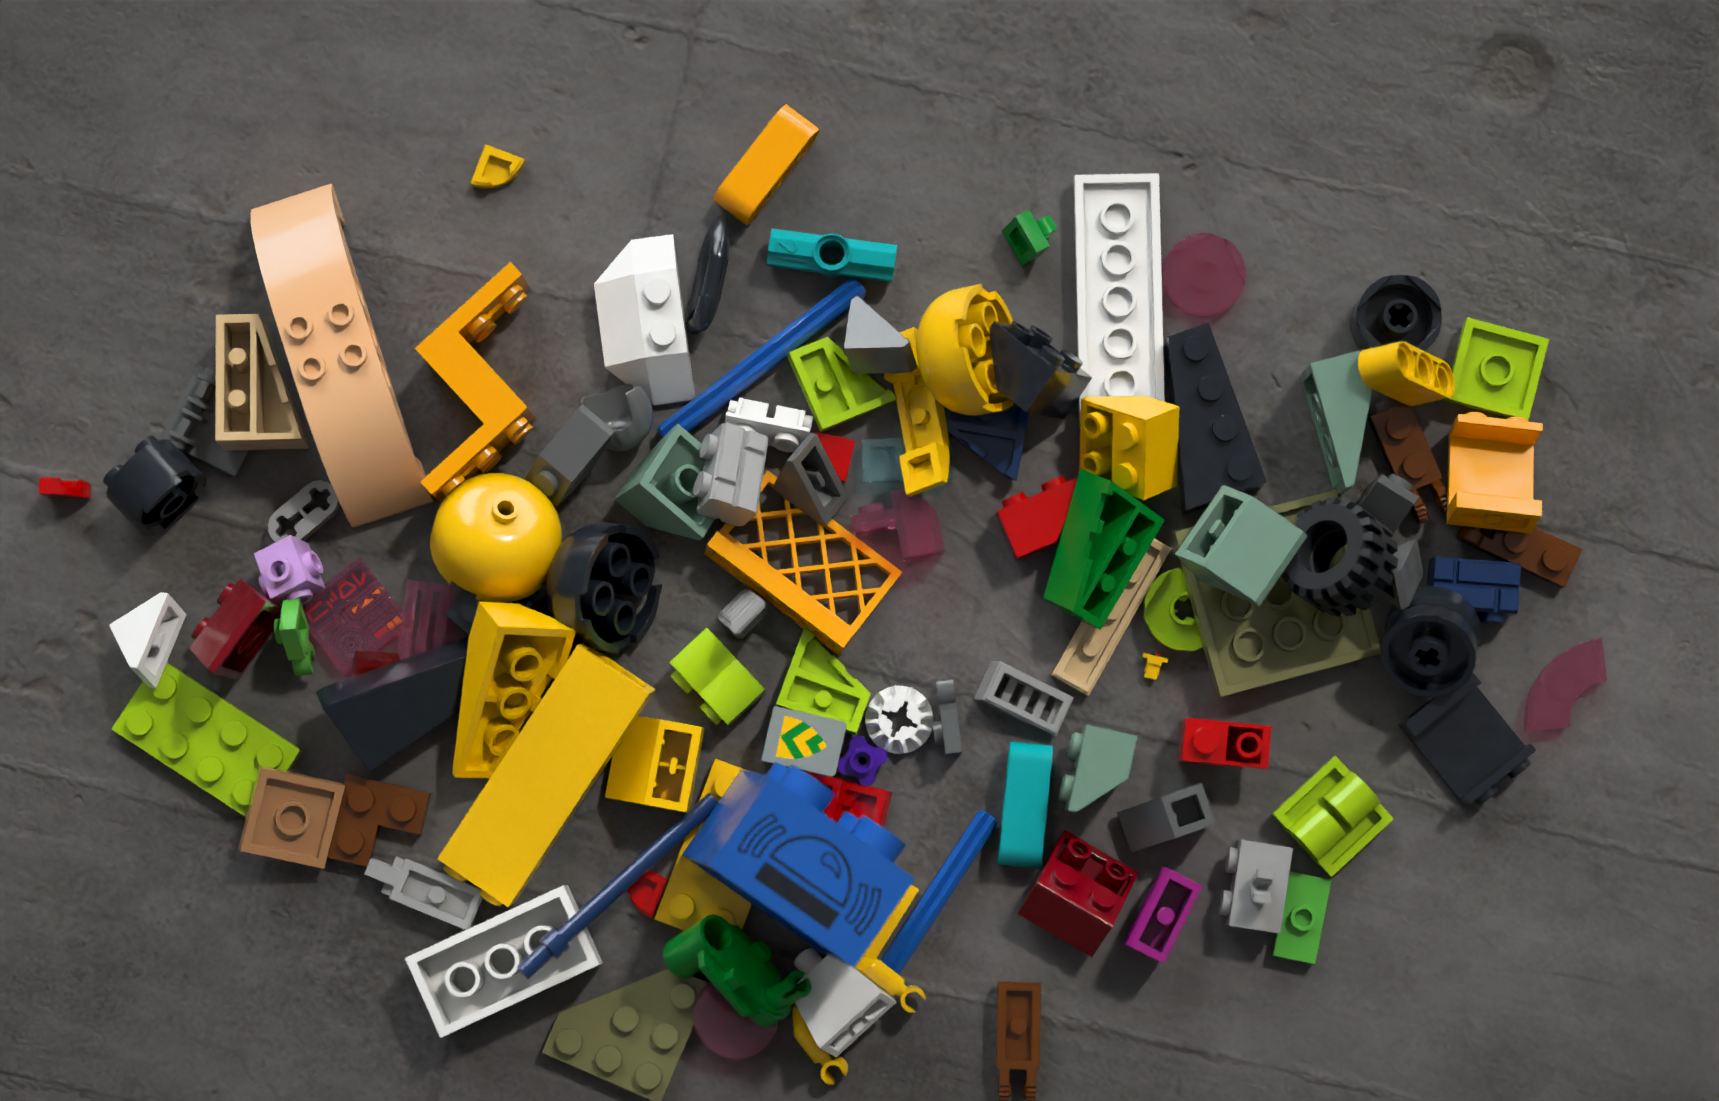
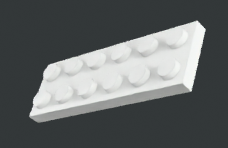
M1159 173L1074 175L1078 358L1083 362L1081 369L1092 377L1079 397V428L1081 399L1084 397L1148 396L1165 402Z

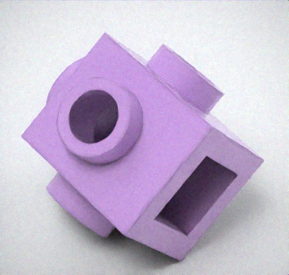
M289 535L254 553L261 572L259 584L263 593L269 599L282 603L283 600L300 598L301 604L304 605L313 599V594L325 589L320 575L324 571L323 565L318 555L311 550L309 543Z

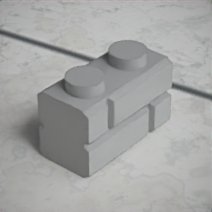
M722 423L714 432L708 433L704 437L700 447V457L705 459L704 469L698 474L693 488V495L699 497L696 510L698 514L713 519L719 518L722 522L738 527L744 526L757 514L769 441L768 436L751 430L745 431V428L730 423Z

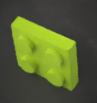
M1467 317L1463 323L1451 369L1455 381V391L1451 398L1444 399L1443 401L1507 418L1523 417L1529 420L1549 339Z

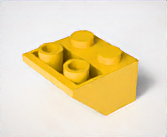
M1148 396L1084 397L1081 399L1079 472L1080 469L1108 479L1131 496L1142 500L1177 486L1179 406Z
M638 716L612 756L605 798L687 813L691 806L705 729L694 725Z

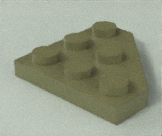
M667 969L559 1012L542 1053L649 1100L662 1101L712 984L695 976L680 978Z

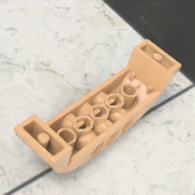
M328 184L251 209V227L267 295L308 424L338 501L351 527L355 528L434 501L431 493L420 483L426 477L421 461L414 456L341 227L346 224L333 185Z

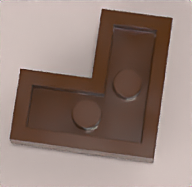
M346 774L345 789L327 858L367 867L370 859L373 858L380 826L422 835L432 793Z

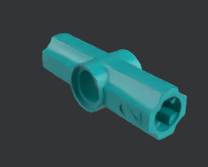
M771 229L767 266L821 273L829 278L845 276L892 283L897 245L848 239L835 233L817 235ZM835 246L841 249L844 253L842 261L836 265L825 264L820 258L821 252L825 248Z

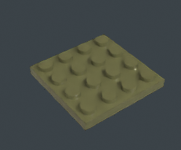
M1336 490L1269 508L1295 524L1299 519L1297 514L1303 509L1311 510L1312 503L1319 500L1326 504L1328 498H1338ZM1193 527L1172 533L1176 551ZM1347 544L1335 553L1328 570L1340 562L1345 554ZM1179 559L1217 698L1381 654V646L1370 608L1365 611L1357 608L1356 615L1348 617L1343 613L1339 617L1331 616L1326 612H1321L1293 593L1286 586L1287 583L1282 580L1281 576L1261 605L1258 606L1200 581Z

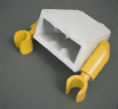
M809 948L800 953L794 961L796 968L805 973L798 983L809 978L812 985L810 994L797 1000L792 1008L794 1037L812 1061L823 1066L821 1078L829 1085H833L835 1079L828 1072L827 1068L831 1065L838 1066L845 1076L847 1075L848 1064L843 1057L838 1055L896 1003L892 996L895 994L899 996L902 1007L909 1013H915L916 1010L905 1003V997L908 993L917 992L926 1000L925 994L920 987L916 985L906 986L903 977L884 962L863 955L854 968L828 955L822 959L814 948Z

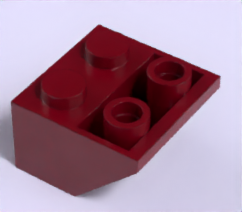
M1064 830L1033 883L1018 914L1093 957L1113 927L1139 873L1083 839Z

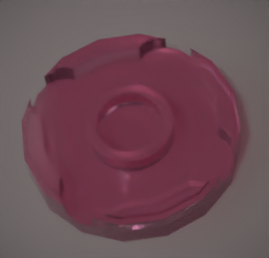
M1203 232L1186 236L1172 247L1163 263L1162 284L1164 293L1174 307L1187 315L1207 318L1220 315L1235 304L1243 291L1247 273L1243 257L1233 243L1225 238L1222 239L1219 236H1214V234Z
M711 981L704 985L699 993L700 996L693 1011L696 1034L702 1043L714 1053L733 1059L754 1056L769 1045L777 1032L778 1023L771 1027H763L757 1025L750 1017H742Z

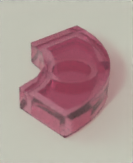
M1602 638L1582 642L1564 650L1554 657L1543 669L1536 681H1534L1526 701L1524 732L1570 727L1571 710L1578 696L1591 685L1607 681Z

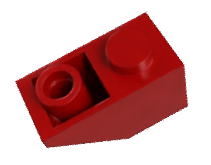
M1059 476L1041 484L1040 487L1043 491L1027 498L1025 492H1021L1001 501L1003 509L997 511L996 517L1015 562L1055 545L1067 517L1077 482L1076 478L1066 482L1064 476Z
M1184 718L1181 720L1178 762L1268 769L1272 726Z

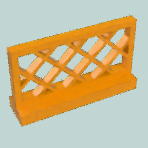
M768 470L762 478L760 495L768 485L773 487L777 479ZM784 497L785 510L761 513L760 503H758L757 514L750 520L756 521L758 543H740L730 535L735 526L725 523L720 531L716 532L708 542L704 554L802 629L810 630L818 641L838 656L844 651L857 631L902 574V571L832 518L826 525L816 522L818 536L794 538L792 516L806 514L799 508L790 509V502ZM786 517L789 539L765 542L762 520ZM823 526L833 534L824 535ZM837 540L845 542L850 546L852 561L828 564L825 542ZM819 543L822 565L799 567L796 545ZM790 546L793 568L776 570L768 564L766 549ZM752 550H760L761 558L753 553ZM857 552L866 559L858 560ZM876 566L886 573L888 578L879 588L862 589L859 567ZM853 568L856 590L833 593L830 571ZM824 572L827 594L810 596L802 590L800 574ZM794 575L795 584L785 576ZM874 595L865 606L863 596ZM857 597L860 614L851 626L836 616L834 600ZM828 601L829 609H827L819 602Z

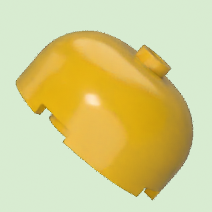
M982 284L950 290L937 297L925 310L918 326L916 338L919 369L931 394L947 409L970 416L1004 411L1014 404L1012 400L996 388L989 332L993 321L1010 325L1013 319L1001 296L996 291L987 292L982 288Z
M504 473L477 475L467 479L455 488L440 504L430 535V550L433 561L440 574L449 584L453 581L461 588L476 594L477 600L499 603L517 601L538 591L542 583L546 581L551 561L562 543L560 519L549 498L529 481Z

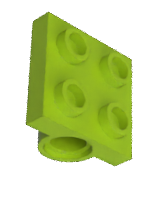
M1336 756L1329 759L1271 813L1329 877L1336 874L1394 820L1380 804V800L1369 786L1355 773L1349 771Z

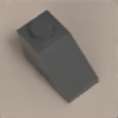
M582 404L540 453L525 480L540 489L557 507L586 480L615 431Z

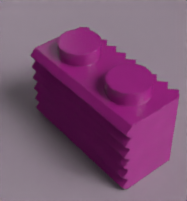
M1162 867L1123 944L1158 962L1168 961L1166 955L1171 953L1170 947L1175 946L1174 939L1179 938L1178 931L1183 930L1182 923L1187 922L1185 916L1191 914L1189 908L1195 906L1193 900L1199 899L1197 893L1203 891L1201 885L1167 867Z

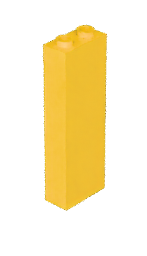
M583 643L577 645L437 858L446 865L444 867L445 872L460 882L468 880L481 889L479 894L495 906L500 907L504 904L509 907L515 903L656 689L600 651L590 648Z

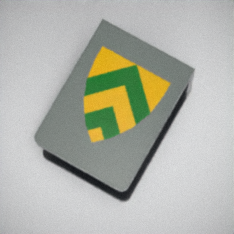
M774 706L761 761L768 764L778 762L787 768L790 765H794L802 771L835 777L847 725L843 721Z

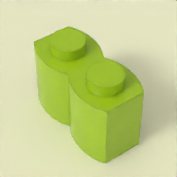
M708 628L703 630L669 662L676 669L670 676L687 694L693 689L696 690L705 700L699 707L716 725L724 720L730 727L767 692Z

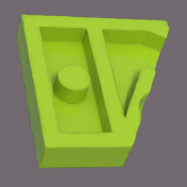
M804 628L776 706L843 721L847 725L845 732L856 736L871 693L857 679L853 678L846 671L845 666L815 639V635L810 630Z

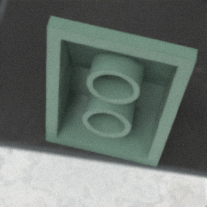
M1360 350L1310 363L1300 375L1332 491H1337L1338 496L1343 495L1354 486L1372 389L1364 384L1359 373L1358 357L1361 352Z

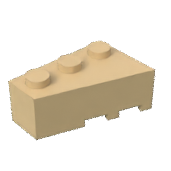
M259 314L216 315L215 441L224 451L309 449L272 338L264 320Z

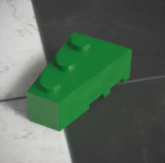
M1080 469L1043 598L1069 616L1101 630L1165 519L1112 481Z

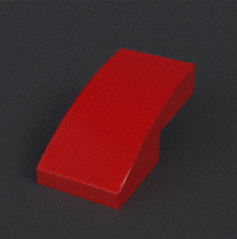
M804 771L835 794L823 812L830 819L837 823L843 812L847 811L859 819L862 815L866 816L884 828L893 792Z

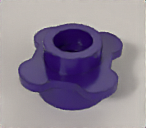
M854 736L849 740L850 748L845 757L839 759L837 768L841 774H851L858 778L861 785L870 786L876 780L875 773L878 767L887 761V753L882 747L874 748L867 744L864 737ZM865 757L866 764L860 765L858 759Z

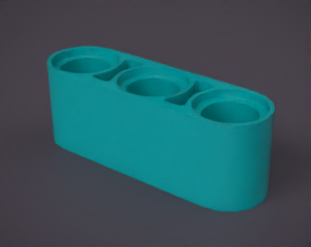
M1010 741L997 865L1032 869L1041 868L1052 766V745Z

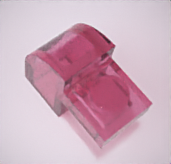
M890 491L892 508L884 510L883 503L859 507V515L851 516L855 537L896 529L902 562L941 555L945 552L938 517L930 504L918 495L909 497L905 491Z

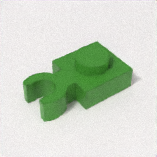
M300 598L283 600L281 617L276 618L274 621L276 642L284 645L288 660H292L296 676L311 675L314 672L311 659H315L316 655L314 646L308 638L309 626Z

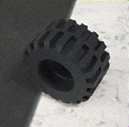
M1336 497L1328 498L1326 504L1319 500L1312 503L1311 510L1303 509L1297 514L1299 519L1293 525L1304 531L1307 538L1281 574L1282 580L1287 583L1286 586L1321 612H1326L1336 617H1339L1341 613L1347 617L1356 615L1357 608L1365 611L1371 607V600L1374 598L1380 600L1385 594L1382 589L1386 584L1391 585L1394 579L1390 571L1397 568L1398 558L1393 556L1398 551L1397 543L1391 539L1393 534L1390 529L1361 506L1345 498L1342 501ZM1347 544L1345 554L1340 562L1328 570L1335 553Z

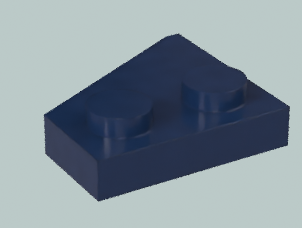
M1015 403L1007 410L977 416L962 415L944 407L948 435L1009 480L1017 481L1029 413L1025 412Z

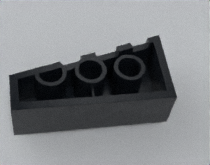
M1209 322L1168 336L1164 343L1171 404L1179 406L1177 474L1181 494L1182 515L1209 506L1222 485L1247 493L1261 488L1267 480Z

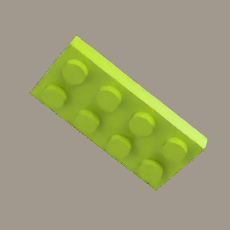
M168 662L165 665L157 687L150 688L142 682L112 727L113 731L244 817L247 816L259 765L289 772L303 752V750Z

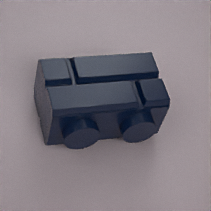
M1436 556L1429 559L1428 586L1444 587L1461 594L1474 607L1476 614H1480V622L1504 624L1506 616L1512 617L1518 613L1520 563Z

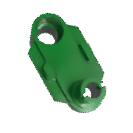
M718 915L706 916L666 942L663 948L665 964L675 976L690 978L702 971L742 1017H750L757 1025L763 1027H771L790 1014L792 1003L808 996L811 992L812 985L809 978L798 984L795 983V981L805 975L804 972L799 970L793 971L781 980L779 971L768 960L771 958V949L763 941L753 943L738 925H730L724 918Z

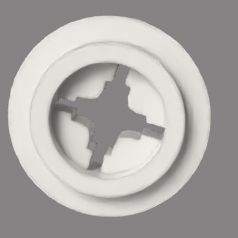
M895 685L878 692L869 703L865 717L866 729L872 741L878 747L885 749V751L895 754L909 753L922 746L930 736L933 727V712L928 700L920 692L911 687ZM904 702H907L906 709L908 711L906 717L918 726L917 728L902 726L899 732H896L895 737H891L893 731L891 729L892 721L881 713L882 711L897 713L899 708L903 707Z

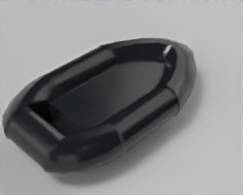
M723 215L717 217L709 227L698 257V267L686 314V326L692 334H699L708 329L719 306L729 262L730 245L728 222Z

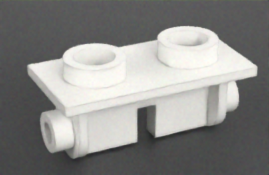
M739 398L738 401L730 400L725 423L745 428V431L751 430L768 436V445L774 446L780 451L794 452L811 432L813 416L806 415V410L777 405L773 419L766 417L768 403Z

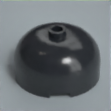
M599 522L576 530L558 547L547 573L546 600L551 617L576 631L573 643L577 645L583 643L598 651L619 653L620 649L630 643L638 644L648 632L655 619L662 590V584L652 585L655 574L654 560L659 558V553L651 537L645 531L635 526ZM614 593L634 597H643L647 593V599L641 611L636 615L634 605L629 601L614 599Z

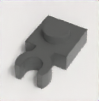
M953 680L936 682L940 721L932 722L935 747L943 746L944 755L959 754L963 751Z

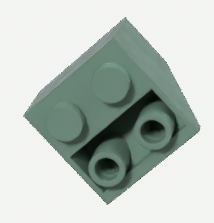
M1222 485L1175 555L1200 581L1260 606L1307 538V535L1253 496Z
M1090 725L1082 727L1080 733L1075 732L1072 734L1067 753V759L1074 760L1071 776H1063L1058 801L1065 802L1064 812L1074 813L1129 778L1137 741L1136 735Z

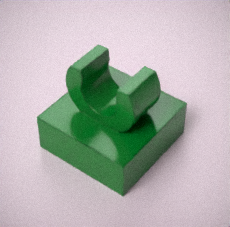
M1027 210L1015 216L1005 226L1002 233L1023 267L1035 261L1050 247L1047 241L1050 238L1049 234L1058 229L1050 215L1035 221L1031 212Z

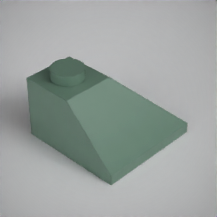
M676 424L634 468L614 500L646 527L695 540L702 539L715 519L698 514L696 510L699 497L693 495L695 480L698 474L703 471L705 459L700 457L701 443L682 426Z

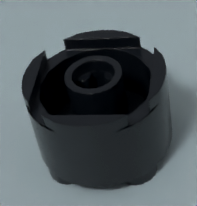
M1390 275L1376 280L1357 300L1351 314L1349 326L1356 345L1362 351L1405 341L1426 351L1435 342L1441 330L1442 308L1440 299L1429 284L1415 276ZM1399 313L1404 319L1400 325L1394 327L1389 321L1391 316Z
M153 435L143 439L135 448V455L124 465H117L112 468L103 479V483L108 487L106 493L108 500L143 536L154 535L150 528L160 525L165 530L181 519L200 497L195 492L198 484L200 483L205 488L207 482L205 475L171 440H158Z

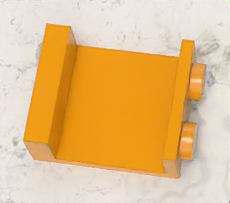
M1480 412L1457 415L1448 432L1447 524L1531 533L1542 517V501L1533 500L1534 444L1543 431V423L1529 422L1523 417L1492 418Z

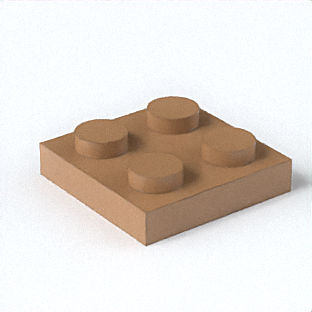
M259 765L238 849L246 853L324 869L345 785L339 782Z

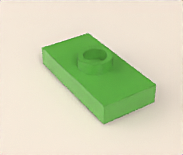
M1289 872L1281 933H1276L1272 950L1273 956L1316 964L1331 879Z

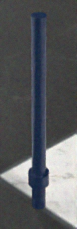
M710 793L706 794L558 930L552 928L539 940L541 945L516 967L518 971L528 980L553 957L558 959L570 948L568 943L710 815L718 803L716 798Z

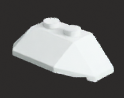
M673 234L631 240L594 283L605 368L625 384L642 386L653 406L689 402L695 398Z

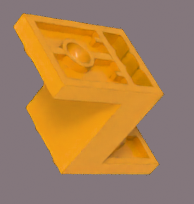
M511 262L415 348L483 423L476 432L420 482L441 503L455 488L471 478L479 470L482 473H486L494 467L502 458L499 452L512 441L514 445L518 444L533 430L530 423L536 419L535 416L470 345L474 339L477 342H481L489 336L497 325L494 321L505 311L509 314L513 313L528 298L525 293L530 287L521 272Z

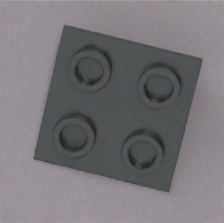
M198 365L160 440H171L181 451L237 477L250 450L224 451L215 441L216 372Z

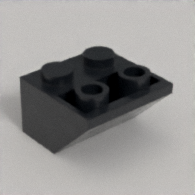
M993 321L989 332L996 388L1027 413L1065 419L1092 379L1090 375L1081 369L1083 362L1067 350L1062 349L1059 352L1050 344L1053 338L1034 325L1028 329L1015 321H1012L1010 325Z

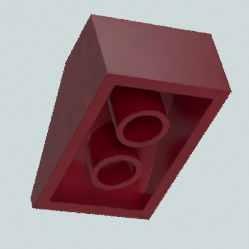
M239 579L236 585L232 582L229 583L221 592L216 602L220 607L211 619L205 617L197 625L191 635V638L195 641L189 648L210 671L235 680L240 679L273 634L274 621L276 618L281 617L282 606L242 579Z

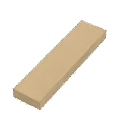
M1154 538L1102 629L1099 630L1081 621L1051 674L1052 677L1086 696L1090 695L1150 585L1168 556L1171 547Z

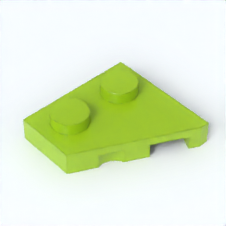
M828 337L790 351L787 354V358L820 432L896 401L895 394L891 390H885L868 374H852L843 350Z

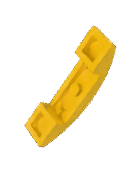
M915 327L902 331L900 334L910 342L917 368L912 372L884 373L885 380L894 386L906 451L905 454L899 456L905 492L909 497L947 483L950 459L944 406L934 398L922 378L916 352L918 329Z

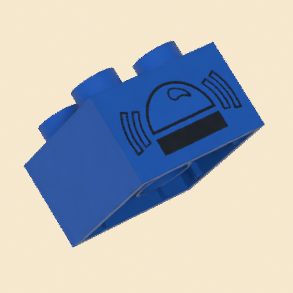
M774 762L766 775L740 770L682 855L818 951L855 968L915 880L914 877L894 864L905 848V843L863 815L859 819L844 811L837 823L830 819L823 812L835 794L794 765H790L787 768L778 762Z

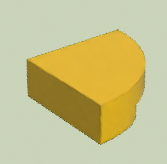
M485 144L470 184L473 187L482 189L503 186L512 181L521 172L526 161L524 158Z

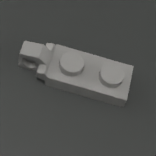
M396 856L393 865L371 858L364 873L385 883L381 893L390 896L389 899L465 930L472 927L483 897L479 894L481 892L479 887L466 882H460L447 874L408 858L402 859Z

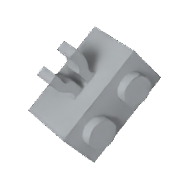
M1237 840L1236 848L1229 847L1226 873H1232L1230 891H1222L1219 915L1226 916L1225 925L1281 933L1293 848L1247 840Z

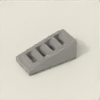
M744 589L719 613L718 619L738 640H742L768 613V607L759 596L749 589Z
M1001 661L990 662L974 697L975 700L1053 736H1057L1074 698ZM1002 677H1007L999 697H995L994 694ZM1017 683H1020L1023 687L1015 704L1012 705L1009 703ZM1033 691H1038L1039 694L1031 712L1024 711ZM1051 697L1055 699V702L1046 721L1040 719V716L1048 698Z

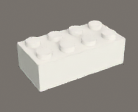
M568 885L556 888L405 958L440 1038L603 963L586 927L568 943L570 948L558 959L554 957L550 959L530 979L527 980L516 968L541 945L539 940L552 928L558 930L579 911Z

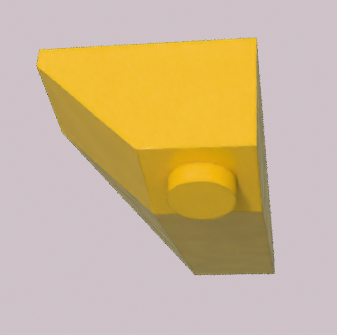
M479 601L467 646L452 770L455 778H490L519 735V730L530 712H534L542 700L541 695L552 678L556 679L567 662L576 634L574 629L562 624L555 618L518 603Z

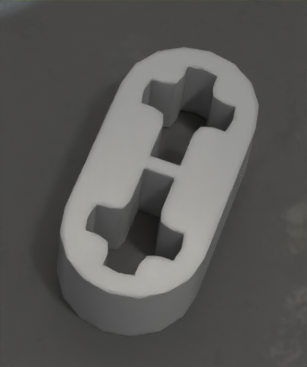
M322 480L313 481L276 510L268 522V533L271 538L277 542L288 536L287 534L281 537L279 535V532L282 530V525L279 522L283 518L293 521L302 514L304 518L294 527L297 532L294 537L303 541L307 540L333 518L340 510L341 505L332 485ZM318 490L323 494L329 491L331 495L327 498V502L330 505L328 509L323 510L320 507H316L309 514L305 511L315 502L312 496L315 491Z

